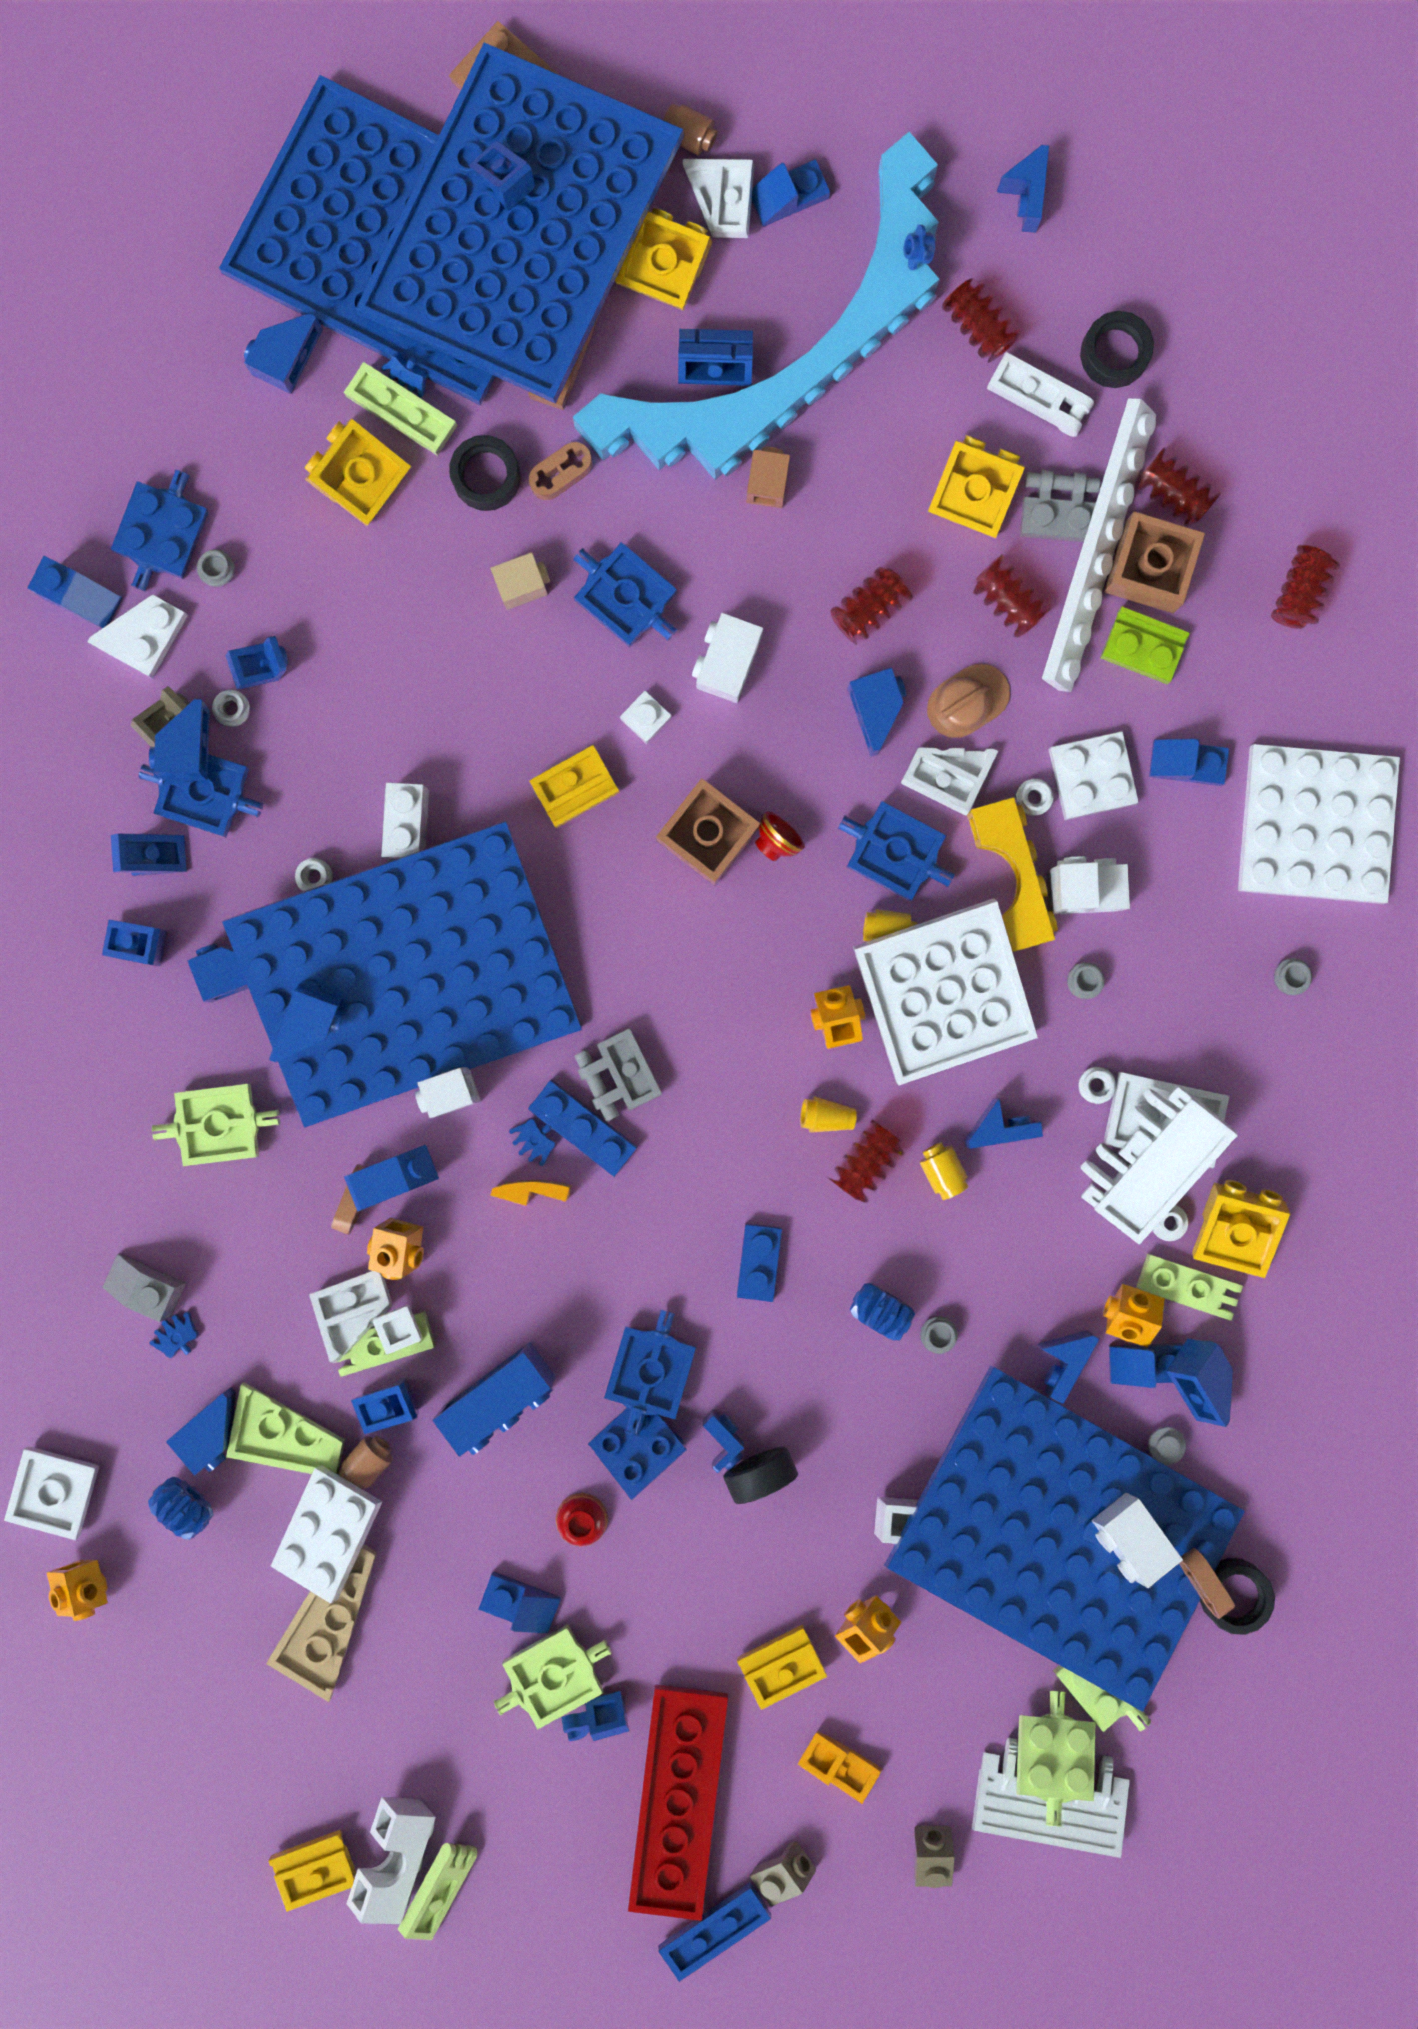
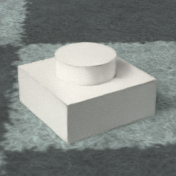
M646 691L620 716V720L646 744L672 718V715Z
M409 1304L375 1317L372 1320L386 1355L423 1339Z

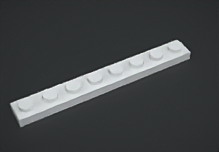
M1128 398L1042 676L1044 681L1058 691L1071 692L1074 681L1080 674L1082 655L1085 646L1091 638V626L1096 610L1099 609L1102 602V591L1107 575L1112 570V558L1117 542L1123 534V522L1128 506L1134 498V487L1139 471L1144 466L1148 441L1155 430L1156 414L1142 399Z

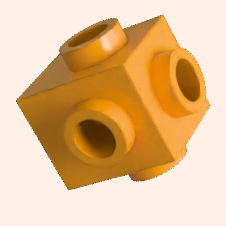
M850 985L814 993L816 1008L810 1009L814 1030H822L827 1049L863 1041L860 1021L866 1019L861 998L854 999Z
M390 1217L374 1227L373 1235L367 1246V1254L370 1256L368 1270L379 1272L386 1279L399 1280L421 1265L424 1256V1249L421 1247L423 1226Z
M1122 1284L1115 1296L1110 1295L1103 1309V1316L1107 1317L1106 1333L1148 1348L1162 1327L1165 1298Z
M78 1560L46 1572L51 1589L49 1591V1602L53 1610L56 1611L57 1616L72 1617L73 1621L86 1619L96 1614L95 1608L108 1603L106 1596L107 1581L100 1572L98 1560Z
M875 1595L864 1602L858 1599L848 1607L844 1613L847 1619L835 1637L859 1663H862L872 1657L883 1654L894 1644L896 1638L893 1635L902 1622L895 1616L890 1607Z

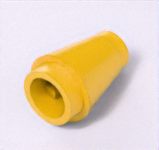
M814 1096L812 1099H804L801 1107L800 1124L801 1128L809 1129L810 1133L853 1130L856 1124L857 1112L855 1108H849L848 1106Z

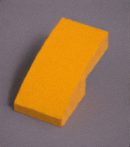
M520 1180L495 1186L492 1188L490 1196L526 1206L530 1202L532 1192L566 1202L569 1199L572 1185L549 1180Z
M819 1731L815 1733L797 1764L829 1786L832 1783L861 1804L865 1801L883 1770L861 1754Z

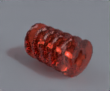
M970 278L959 285L945 299L942 309L945 312L953 311L951 315L953 323L963 322L960 332L963 335L972 333L969 338V344L973 347L981 345L978 355L981 358L990 356L987 361L990 363L1014 344L1021 334V330L1017 329L1008 333L1007 329L1013 321L1011 317L999 321L998 317L1004 308L998 306L991 310L989 306L995 298L994 295L990 294L981 298L980 294L986 285L982 282L972 286L973 279Z
M1163 447L1140 476L1141 480L1138 489L1142 491L1152 485L1153 488L1149 498L1154 500L1163 494L1164 498L1161 507L1165 509L1175 504L1172 516L1177 518L1187 513L1184 526L1189 527L1204 516L1221 495V492L1208 497L1212 485L1207 483L1198 489L1197 485L1201 476L1195 474L1186 479L1189 466L1185 464L1175 470L1174 466L1177 457L1173 455L1165 461L1162 460L1166 450Z
M1309 545L1297 546L1298 554L1291 561L1293 568H1290L1286 574L1288 581L1284 582L1281 587L1283 595L1279 596L1275 602L1278 609L1273 610L1271 613V618L1286 627L1303 629L1306 624L1316 625L1319 623V618L1311 614V611L1324 610V604L1316 600V598L1328 597L1330 591L1321 585L1322 583H1334L1335 577L1328 573L1327 570H1338L1341 566L1338 561L1332 559L1329 553Z
M1001 554L976 578L977 584L973 593L978 596L987 592L983 604L989 606L997 602L998 604L993 614L995 617L1007 613L1008 615L1003 625L1009 627L1017 623L1018 626L1014 636L1019 638L1027 634L1052 608L1041 611L1045 601L1044 597L1034 601L1031 600L1035 590L1033 586L1023 591L1020 589L1025 579L1023 575L1013 580L1010 578L1015 568L1013 565L1004 569L1000 568L1005 557Z
M878 567L874 571L875 579L872 577L864 579V589L855 587L852 591L853 598L845 596L842 599L843 609L834 606L830 610L831 617L836 626L855 645H857L855 639L857 634L866 640L869 638L866 629L867 625L877 630L880 628L877 620L878 615L887 620L891 619L888 606L891 605L899 611L902 609L899 600L900 596L910 601L913 599L908 586L890 568Z
M873 1119L870 1123L875 1133L865 1130L861 1133L866 1141V1145L856 1142L852 1144L857 1157L845 1154L843 1158L849 1167L846 1169L836 1166L834 1170L840 1179L828 1178L855 1200L867 1203L869 1199L863 1190L869 1189L876 1192L878 1189L872 1178L877 1177L885 1180L887 1177L881 1166L885 1165L892 1168L896 1166L890 1156L891 1153L900 1156L905 1154L899 1144L901 1140Z

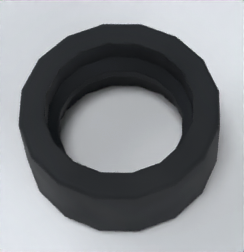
M1114 311L1102 315L1093 322L1082 341L1080 358L1084 371L1091 380L1103 387L1120 388L1130 385L1140 378L1152 359L1154 349L1152 332L1143 319L1131 312ZM1106 331H1123L1134 339L1138 346V355L1133 365L1124 370H1116L1102 364L1096 355L1095 349L1097 340Z
M478 435L463 441L454 451L449 463L450 479L458 497L469 507L480 511L496 510L507 505L516 495L521 483L520 467L513 450L503 440L490 435ZM490 452L503 460L506 466L507 477L499 490L490 494H479L467 486L464 480V468L471 457L479 453Z
M777 1447L738 1463L732 1469L726 1471L723 1478L733 1501L736 1504H745L766 1497L789 1485L797 1478L798 1471L786 1447Z
M1227 1558L1221 1560L1215 1570V1574L1222 1583L1227 1577L1233 1575L1248 1577L1256 1585L1258 1599L1252 1610L1238 1618L1224 1615L1218 1619L1200 1599L1203 1611L1218 1628L1230 1634L1247 1635L1258 1631L1269 1621L1274 1610L1275 1593L1271 1582L1254 1564L1243 1559Z

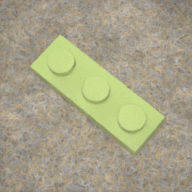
M365 362L362 363L344 391L347 398L437 456L458 426L455 420Z

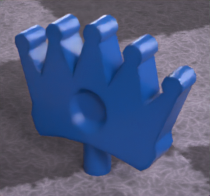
M400 352L395 353L381 367V370L391 369L388 378L394 380L398 377V384L404 387L407 383L408 391L413 393L415 388H417L418 396L420 398L423 397L426 393L427 372L414 366L416 363L414 357L406 360Z
M530 1119L525 1124L509 1130L510 1134L521 1132L517 1139L512 1142L514 1146L526 1141L518 1152L520 1156L533 1149L531 1156L528 1158V1161L532 1162L534 1158L542 1154V1160L539 1162L540 1166L545 1165L551 1150L556 1146V1142L546 1136L552 1128L546 1124L540 1130L534 1119Z
M190 1312L184 1313L185 1322L179 1318V1315H173L172 1320H174L175 1326L169 1323L168 1320H163L162 1325L166 1333L162 1332L161 1329H156L154 1334L158 1336L160 1343L156 1342V1340H151L149 1344L164 1353L168 1358H173L179 1349L185 1355H188L192 1350L186 1343L199 1336Z

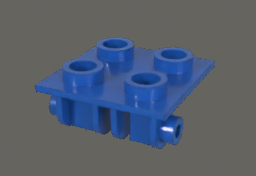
M626 1408L592 1439L588 1445L628 1497L633 1500L687 1449L684 1447L686 1444L677 1433L674 1434L658 1414L645 1415L640 1437L633 1435L637 1420L634 1422L631 1434L625 1433L624 1431L626 1430L631 1410Z

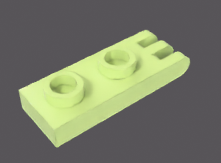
M1147 1253L1136 1288L1232 1321L1234 1314L1220 1308L1222 1302L1236 1307L1238 1299L1227 1296L1225 1293L1227 1289L1241 1293L1243 1286Z
M426 1311L413 1314L423 1337L421 1341L386 1355L376 1328L372 1327L338 1361L350 1359L352 1363L338 1369L340 1377L435 1348L436 1344Z
M452 1843L442 1845L398 1927L399 1932L405 1939H433L477 1857L478 1852L475 1846L454 1845Z

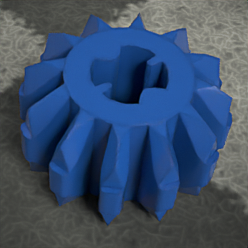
M864 1283L860 1291H857L850 1307L854 1318L893 1341L901 1340L904 1333H907L911 1327V1322L915 1316L913 1309L909 1305L872 1283Z
M178 1477L168 1478L163 1484H160L148 1500L150 1511L156 1516L157 1521L162 1523L166 1530H170L176 1536L187 1540L194 1538L202 1532L214 1515L211 1504L205 1500L204 1495L199 1493L195 1487L189 1485L186 1480H181Z

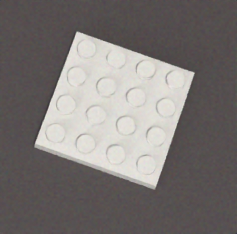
M1251 745L1249 749L1238 891L1377 904L1388 903L1400 757Z
M994 898L853 946L898 1086L1038 1038L998 902Z

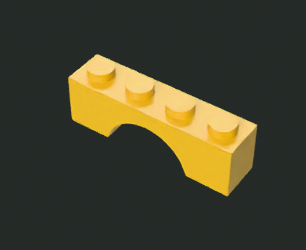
M1013 797L971 809L967 817L976 848L989 850L1003 857L1009 863L1015 875L1016 893L1014 900L1007 911L1001 915L1012 952L1055 940L1053 933L1058 931L1057 922L1053 912L1047 911L1043 897L1047 896V888L1042 875H1036L1033 862L1037 861V854L1032 840L1027 841L1023 827L1027 826V819L1022 805L1016 806Z

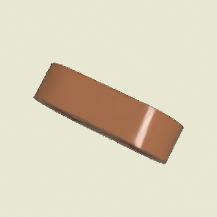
M570 442L537 464L529 475V485L533 494L541 500H552L586 477L592 468V457L589 449L582 443ZM573 453L576 457L583 455L581 459L582 467L577 468L575 465H571L563 471V468L570 463L568 457L570 454ZM557 472L559 473L551 480L553 484L551 489H547L545 486L537 487L540 484L538 478L540 475L544 474L545 477L549 478Z
M357 1164L352 1173L367 1167ZM348 1186L345 1188L331 1228L350 1235L361 1210L357 1212Z
M1191 1548L1180 1556L1183 1559L1179 1563L1182 1570L1204 1604L1215 1617L1220 1619L1235 1608L1231 1597L1215 1572L1197 1549Z

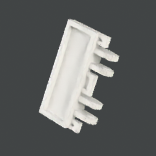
M1178 1085L1167 1096V1099L1179 1107V1109L1150 1088L1143 1094L1152 1106L1168 1116L1161 1125L1143 1109L1133 1106L1128 1112L1134 1120L1155 1136L1153 1139L1138 1129L1119 1151V1155L1102 1143L1095 1149L1101 1159L1119 1171L1113 1179L1092 1162L1086 1160L1081 1165L1083 1172L1106 1190L1103 1193L1093 1184H1090L1081 1194V1197L1091 1204L1094 1210L1139 1245L1238 1136L1236 1130Z
M1008 1737L1006 1740L1002 1773H998L1000 1755L983 1752L981 1769H979L972 1830L1121 1858L1130 1780L1112 1776L1113 1758L1111 1756L1103 1755L1101 1758L1097 1791H1094V1802L1072 1800L1062 1803V1827L1046 1825L1047 1801H1043L1036 1796L1016 1794L1017 1776H1014L1018 1754L1017 1739Z

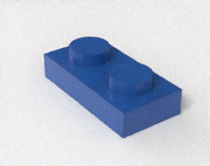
M745 1223L737 1298L773 1302L782 1228Z

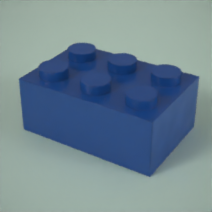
M529 1342L444 1405L432 1421L459 1457L467 1451L474 1455L490 1442L489 1439L494 1435L493 1432L499 1428L503 1433L520 1420L519 1416L524 1413L523 1409L528 1405L534 1410L551 1397L549 1394L553 1391L552 1385L556 1376L532 1343Z

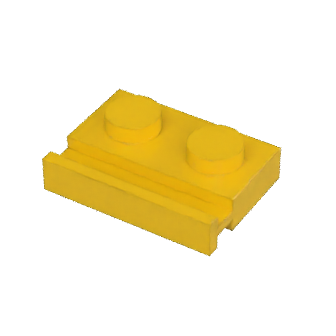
M594 745L529 780L555 828L562 826L620 793Z
M803 1624L737 1657V1663L761 1710L827 1677V1672Z
M341 1829L275 1853L269 1858L268 1862L273 1867L274 1879L286 1912L352 1888L356 1870L347 1845H344Z

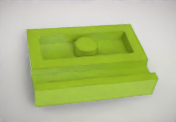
M1121 606L1117 612L1115 622L1112 625L1100 659L1168 685L1173 678L1184 649V644L1190 633Z

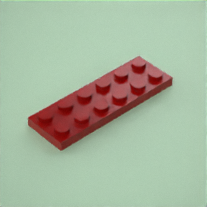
M655 1684L628 1912L702 1921L728 1693Z

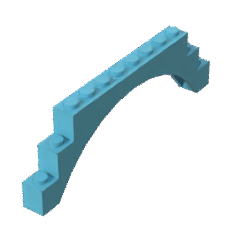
M910 132L881 155L878 170L880 224L873 256L860 288L838 322L808 353L773 377L736 393L696 402L649 403L600 393L573 416L575 429L603 461L610 455L616 457L628 447V440L632 438L658 470H661L666 464L671 467L679 462L685 455L684 449L687 447L714 480L722 474L725 476L732 474L741 465V458L750 450L752 452L753 450H760L769 441L770 437L768 435L778 426L784 429L791 424L797 417L798 413L796 411L805 403L811 406L817 402L825 393V386L834 379L836 382L844 379L853 369L852 363L861 356L865 359L871 356L880 347V340L889 332L892 335L898 333L908 323V316L917 308L920 311L925 310L936 299L937 295L935 293L940 279L927 264H918L916 270H910L908 268V259L904 256L903 246L908 234L914 233L919 224L924 225L926 232L932 233L935 238L939 221L919 198L925 196L935 185L934 179L938 164Z

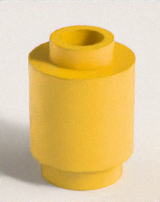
M876 909L875 913L866 912L863 941H870L917 925L918 922L911 921V913Z
M942 1142L922 1152L924 1158L919 1163L934 1193H939L942 1200L952 1198L969 1187L966 1182L968 1176L952 1145L944 1147Z

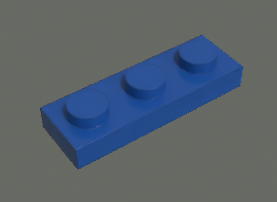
M553 1079L546 1084L528 1108L529 1111L613 1177L616 1176L638 1148L637 1145Z
M749 1882L704 1913L702 1921H692L658 1945V1952L680 1982L771 1920V1912L751 1882Z

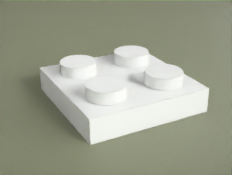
M1123 732L1054 746L1048 749L1064 820L1139 803Z
M30 1446L26 1447L23 1450L4 1521L73 1540L78 1539L81 1535L100 1465Z

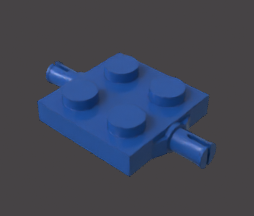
M180 470L174 471L175 473L168 489H156L139 481L136 482L111 547L114 553L127 557L138 565L131 586L146 592L152 572L168 573L181 579L184 578L209 513L207 508L189 502L182 496L190 475L185 472L181 473Z
M622 542L610 556L600 560V562L587 553L584 548L579 550V555L576 554L573 561L584 568L589 575L585 585L574 596L575 602L629 648L643 632L651 629V627L666 638L667 641L672 638V635H675L678 629L662 617L665 606L677 594V589Z
M208 754L207 781H164L154 773V769H151L150 766L143 764L140 768L154 775L139 771V779L159 784V797L153 814L227 838L232 820L238 811L256 816L257 818L261 815L259 810L248 806L262 810L263 802L243 797V787L249 772V768Z
M883 801L880 802L875 814L865 825L845 815L838 829L857 838L855 851L846 867L909 901L913 900L920 884L928 877L949 887L951 880L955 876V873L936 864L938 851L947 835Z
M660 1310L655 1331H640L625 1326L604 1399L621 1403L631 1410L624 1432L631 1434L634 1422L637 1420L633 1435L639 1437L645 1415L658 1414L676 1419L696 1347L680 1343L669 1335L676 1314L669 1312L666 1325L663 1326L667 1313L664 1310Z

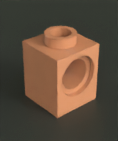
M763 447L761 450H753L746 503L782 508L790 455L783 454L781 449L775 447Z

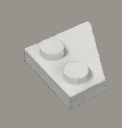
M683 159L684 169L712 237L748 238L755 167L753 160Z
M151 595L92 635L87 642L153 679L188 615L162 599Z
M918 748L901 784L963 815H967L998 751L995 749L965 751V748H949L948 750L941 751L937 748Z
M371 1271L309 1294L329 1361L331 1363L340 1361L374 1325L372 1320L385 1314L392 1307L391 1297L381 1273Z

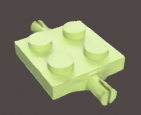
M251 1084L174 1093L176 1106L174 1123L152 1125V1132L167 1130L165 1133L152 1134L155 1141L176 1137V1141L181 1148L183 1166L259 1157L257 1141L259 1127L280 1125V1118L266 1120V1117L280 1116L278 1109L257 1112L253 1105Z
M567 1624L504 1659L502 1665L511 1680L512 1692L494 1700L495 1708L498 1709L497 1712L502 1715L520 1705L529 1713L537 1729H540L603 1694V1687L594 1672L593 1663L612 1654L610 1647L607 1646V1641L604 1639L602 1642L585 1650L578 1643Z
M1060 1665L1053 1670L1103 1732L1120 1717L1126 1715L1139 1731L1146 1729V1727L1137 1716L1147 1726L1150 1725V1718L1137 1708Z
M1050 1691L1049 1714L1039 1717L1019 1715L1016 1794L1036 1796L1043 1801H1047L1046 1825L1062 1827V1803L1072 1800L1094 1802L1096 1722L1077 1721L1069 1716H1065L1066 1692Z

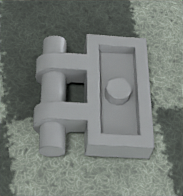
M1041 470L1040 473L1026 472L1025 487L1038 488V498L1024 497L1020 537L1084 542L1096 505L1093 502H1083L1084 492L1098 493L1100 478L1086 477V473L1076 472L1073 476L1055 475L1053 470ZM1051 489L1071 491L1070 500L1050 499Z
M630 1028L597 1044L603 1057L602 1059L593 1062L588 1050L574 1056L580 1067L578 1073L582 1081L586 1079L595 1097L592 1102L596 1110H601L606 1122L620 1116L613 1102L621 1098L624 1099L630 1111L662 1095ZM607 1068L618 1087L610 1092L607 1091L599 1072Z

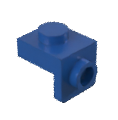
M276 636L267 637L262 644L229 650L225 655L237 690L279 681L288 666L287 653L283 646H279Z
M713 1409L703 1418V1427L724 1448L712 1461V1468L716 1473H719L724 1467L729 1471L742 1459L744 1455L741 1451L744 1449V1441L735 1433L739 1429L736 1423L726 1413L719 1416Z

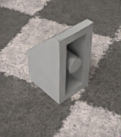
M118 1253L102 1288L126 1308L161 1322L172 1316L186 1282Z

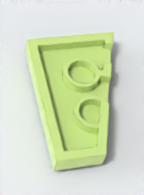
M243 1382L240 1385L226 1457L312 1474L316 1467L322 1465L338 1475L345 1439Z

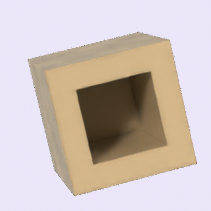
M532 552L491 567L506 610L548 595L544 584L551 582L543 561L535 562Z

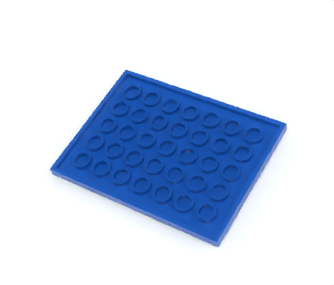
M484 42L363 292L356 311L367 319L556 404L684 138L683 129ZM496 140L529 164L535 183V188L509 211L503 207L493 190L478 179L468 166Z
M319 75L230 245L219 270L223 275L302 315L310 313L316 316L321 325L388 359H391L397 352H400L406 360L414 357L416 359L414 366L426 371L427 379L481 406L495 376L367 319L356 311L363 292L439 135Z
M507 821L222 921L272 1048L274 1047L293 992L298 984L342 999L338 1010L343 1011L344 1015L337 1033L330 1031L324 1042L278 1061L304 1128L419 1088L418 1082L458 1068L467 1067L470 1070L582 1030Z
M990 1366L915 1506L917 1508L915 1512L908 1518L900 1533L901 1537L892 1548L884 1566L1143 1712L1201 1598L1180 1564H1177L1149 1588L1136 1581L1130 1583L1117 1566L1121 1561L1115 1552L1109 1553L1096 1538L1095 1534L1099 1530L1092 1520L1121 1496L1128 1493L1139 1498L1180 1556L1191 1548H1195L1203 1555L1215 1572L1245 1511L999 1369Z

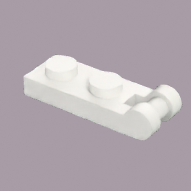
M1007 352L1004 354L987 386L988 390L1057 426L1060 431L1072 437L1078 435L1082 428L1081 420L1084 414H1089L1094 405V401L1089 396ZM1062 401L1072 407L1068 414L1059 410Z

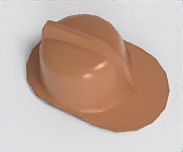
M975 664L958 672L941 683L931 693L927 703V715L931 725L940 734L950 738H962L972 734L998 717L1005 710L1010 699V687L1007 679L997 668L988 664Z

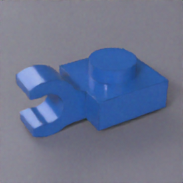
M621 1691L599 1696L585 1703L586 1711L561 1717L563 1732L567 1733L569 1741L580 1740L589 1732L593 1741L629 1732L625 1702Z

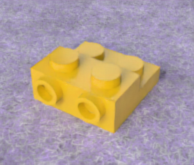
M653 208L652 212L647 213L615 282L618 285L684 311L696 278H699L712 240L710 236L706 235L707 229L689 221H687L686 226L680 225L672 221L673 216L661 209Z
M351 418L345 425L338 421L326 437L331 444L323 455L316 451L304 467L309 472L305 480L331 501L338 503L365 526H368L411 466Z
M966 435L964 441L956 439L928 512L996 538L1025 465L1018 463L1020 455L1000 448L998 455L984 450L986 442Z
M1226 1180L1224 1185L1214 1182L1202 1213L1204 1221L1192 1250L1193 1258L1265 1278L1290 1216L1286 1202L1282 1201L1283 1198L1280 1194L1271 1190L1263 1189L1260 1194L1246 1191V1186L1238 1181Z

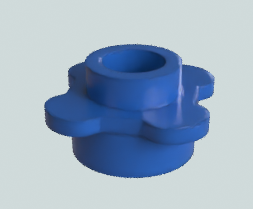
M917 225L916 231L909 233L904 241L903 252L905 258L908 259V268L910 270H916L918 264H929L934 257L935 238L932 233L926 232L924 225Z

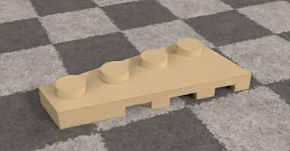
M363 1544L338 1600L329 1603L310 1591L266 1663L327 1702H330L377 1555V1551Z

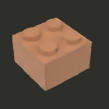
M1134 511L1124 524L1123 534L1118 543L1112 570L1109 573L1104 593L1174 614L1184 604L1205 533Z
M701 778L657 834L656 840L715 886L759 830L761 823Z

